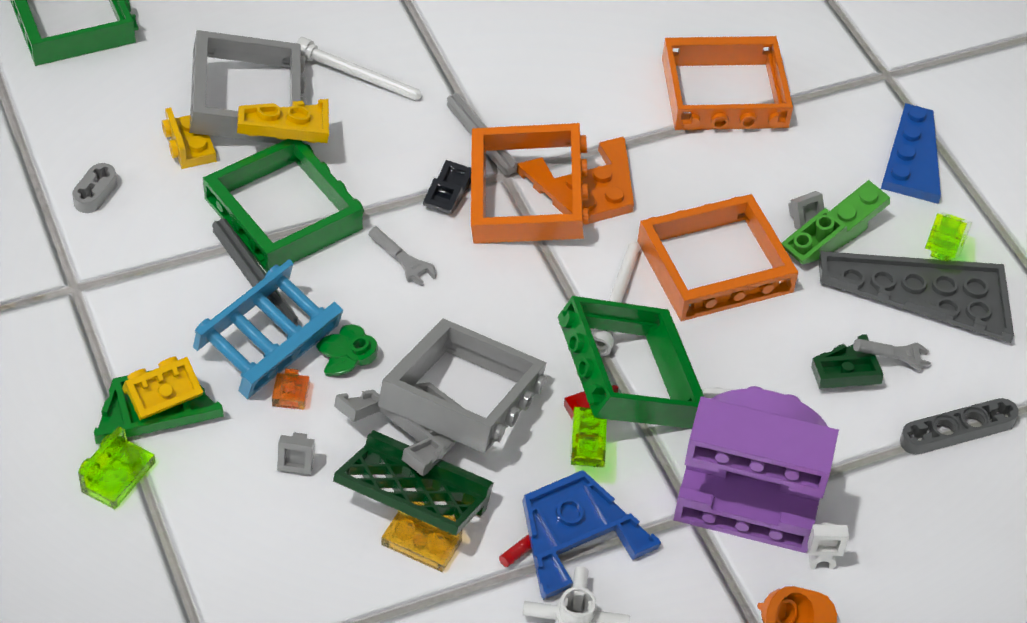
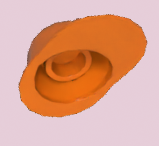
M785 586L782 589H777L765 598L764 603H758L757 608L761 610L763 623H837L835 605L828 596L796 586Z

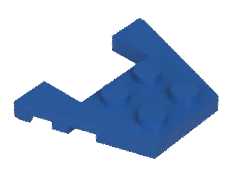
M584 470L525 494L522 500L540 594L543 600L571 588L573 584L557 556L611 531L616 532L632 560L658 549L661 545L658 537L653 533L651 535L648 534L639 525L640 521L631 513L626 514L615 504V498Z

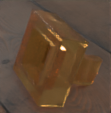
M285 368V374L277 373L272 395V407L305 410L310 376L299 375V370Z

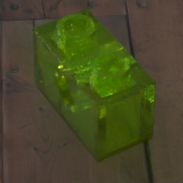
M945 212L937 213L925 249L932 251L931 257L946 262L952 258L960 257L972 222Z

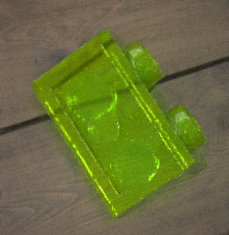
M118 426L111 435H107L102 440L99 449L93 456L87 458L81 464L78 471L81 492L115 510L155 464V454L128 441L125 429Z

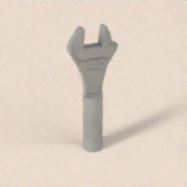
M377 226L369 231L368 235L393 258L399 261L405 270L408 282L412 280L416 284L423 286L424 281L419 276L426 272L433 279L436 278L433 264L407 254Z
M856 339L853 344L854 351L897 358L907 362L919 371L921 368L928 367L931 362L920 358V354L927 355L929 350L919 343L897 347Z

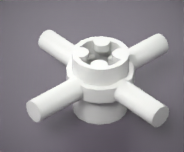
M579 566L575 568L573 587L567 589L562 594L557 605L524 601L523 615L555 619L556 623H630V615L597 611L596 599L593 593L587 589L589 571L585 567Z

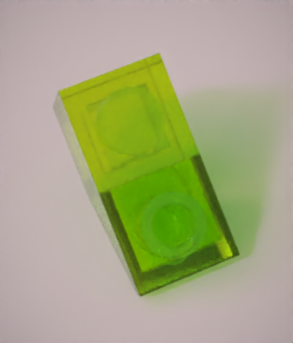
M574 407L570 441V464L605 467L607 419L594 418L591 408Z

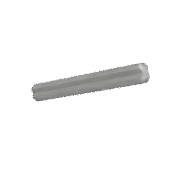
M455 93L452 96H448V108L471 135L472 128H488L460 94ZM507 150L486 151V154L505 176L516 173L518 163Z

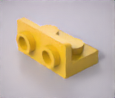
M165 108L166 120L161 121L165 138H171L169 141L172 158H178L181 169L217 162L216 152L210 136L189 133L190 115L175 118L172 108Z
M176 356L161 361L157 369L147 372L144 368L127 376L128 380L124 382L122 389L124 394L129 395L139 420L202 396L203 390L188 357L179 360Z

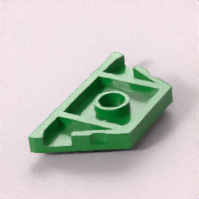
M127 376L113 378L109 388V398L104 402L101 411L102 418L98 428L95 427L94 437L96 444L220 418L224 417L223 407L218 401L214 403L205 394V389L201 386L203 390L202 396L139 420L129 395L124 394L122 389L124 382L128 380Z

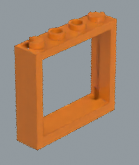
M777 36L665 38L662 62L675 130L789 128L793 105ZM769 47L768 51H763V48ZM673 48H679L678 52H673ZM766 65L775 104L683 105L676 66Z
M580 123L472 128L471 230L474 244L584 239L583 225L589 224V209L583 208V202L588 201V183H582V177H588L587 159H581V153H587L586 135H580ZM571 147L573 214L486 218V151Z
M752 194L640 221L637 242L680 321L794 292L798 270ZM745 220L773 268L688 290L661 240Z

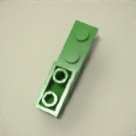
M868 180L832 210L829 211L824 208L784 240L782 245L802 265L819 260L821 251L835 252L867 230L868 221L890 204V197Z

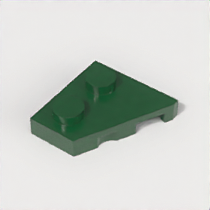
M862 334L857 338L869 341L867 334ZM841 344L831 352H824L812 359L811 368L819 389L882 384L884 374L876 355L854 351L853 344L848 347L845 344Z

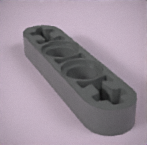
M998 398L915 420L903 427L900 445L906 452L917 455L1008 431L1015 425L1019 410L1017 405L1009 399ZM976 418L981 422L982 426L973 427L965 419ZM937 426H948L953 431V434H942L937 430Z

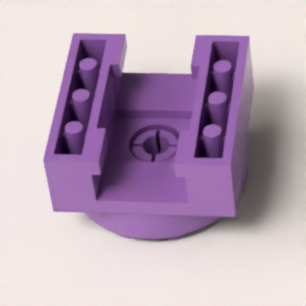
M758 386L727 391L711 399L701 396L688 443L684 464L686 469L673 520L807 554V543L812 526L816 521L820 498L823 499L829 479L839 429L828 427L821 416L812 408L802 403L798 397L791 394L764 390Z

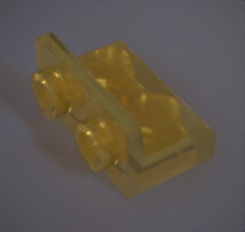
M412 502L416 505H424L423 502ZM398 510V513L381 537V545L443 573L462 542V530L455 536ZM452 515L444 516L450 520L456 521L455 517Z

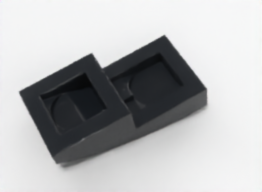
M446 160L438 178L433 179L423 201V206L452 214L471 183V167Z

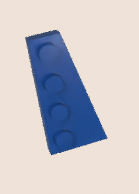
M905 103L881 189L939 204L941 190L933 110Z

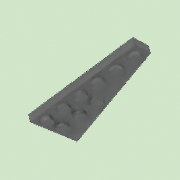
M820 252L819 273L821 283L1009 343L1012 342L1014 332L1004 264Z

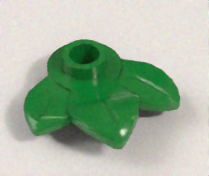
M349 324L343 325L339 334H331L322 338L317 343L316 348L320 353L330 358L324 369L325 375L334 376L349 373L357 365L365 366L372 363L377 357L378 344L372 336L365 334L362 327Z

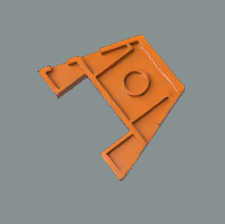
M624 137L599 142L598 151L606 165L589 169L588 177H582V183H588V201L583 202V208L589 209V224L633 212L634 200ZM543 157L518 163L517 173L523 179L527 177L533 182L535 190L540 194L545 193L553 200L552 205L563 214H573L572 173L554 178Z

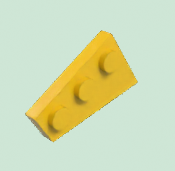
M328 99L318 100L317 105H305L303 101H294L291 107H279L274 103L239 106L237 133L248 136L275 137L281 140L293 139L309 143H328Z

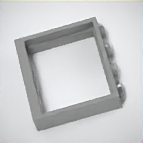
M197 30L192 60L189 133L275 144L284 141L275 137L237 133L238 111L206 107L207 57L290 68L291 107L294 101L306 103V97L301 96V93H304L306 80L305 76H301L305 68V56H301V44Z
M442 318L382 380L378 406L485 454L495 441H501L508 426H514L521 410L526 411L529 408L533 396L541 394L542 386L547 381V377L543 376L547 362ZM445 352L517 382L487 418L414 387Z

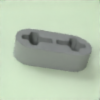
M98 163L87 171L72 192L76 210L82 213H92L101 207L117 185L116 172L113 166L106 163Z

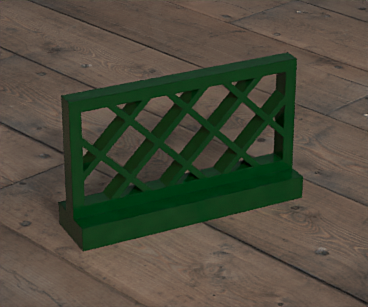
M375 430L368 434L365 446L334 473L333 482L455 536L476 514L479 516L483 515L487 509L494 482L444 460H440L426 475L422 476L401 460L404 448L409 447V445ZM351 475H362L363 478H355ZM373 475H385L386 478H374ZM380 488H392L394 492H387ZM403 488H415L416 491H404ZM434 501H445L447 505H435ZM412 502H423L424 505H416ZM454 515L456 521L450 520L444 516Z

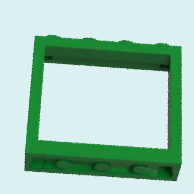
M10 0L35 66L136 43L135 31L139 30L136 22V15L130 14L129 0H109L117 19L116 22L41 38L27 0Z
M286 139L203 177L205 200L221 219L224 218L230 223L266 272L275 265L281 266L289 259L294 263L363 229L364 208L358 199H354L347 192L344 183L341 180L337 181L331 174L327 164L320 162L314 155L310 145L304 144L302 140ZM296 162L339 212L273 243L230 192Z
M572 296L557 318L594 418L692 429L700 397H704L669 310ZM590 328L646 336L670 399L614 392Z

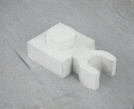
M833 523L813 524L807 543L811 569H815L817 563L823 561L828 562L829 569L836 567L835 556H843L849 539L848 525H835Z

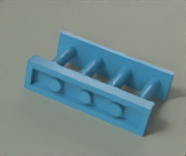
M290 259L281 266H273L266 273L262 281L213 319L207 318L203 320L195 329L196 335L193 348L198 351L210 342L241 372L240 376L242 379L238 391L247 400L339 325L343 309L335 301L326 309L323 307L319 308L289 280L294 264ZM280 288L310 316L309 322L303 327L301 325L296 326L267 296ZM257 306L288 335L287 340L281 345L278 343L273 344L243 315ZM234 324L265 354L264 358L257 364L255 362L250 363L220 333Z

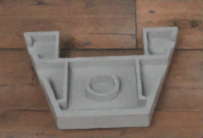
M430 382L414 385L416 388L462 407ZM375 390L362 391L360 397L348 398L347 393L336 395L334 407L353 422L381 412L392 420L393 424L401 427L414 437L418 443L404 448L401 460L422 476L426 475L457 443V441L379 407L380 394Z

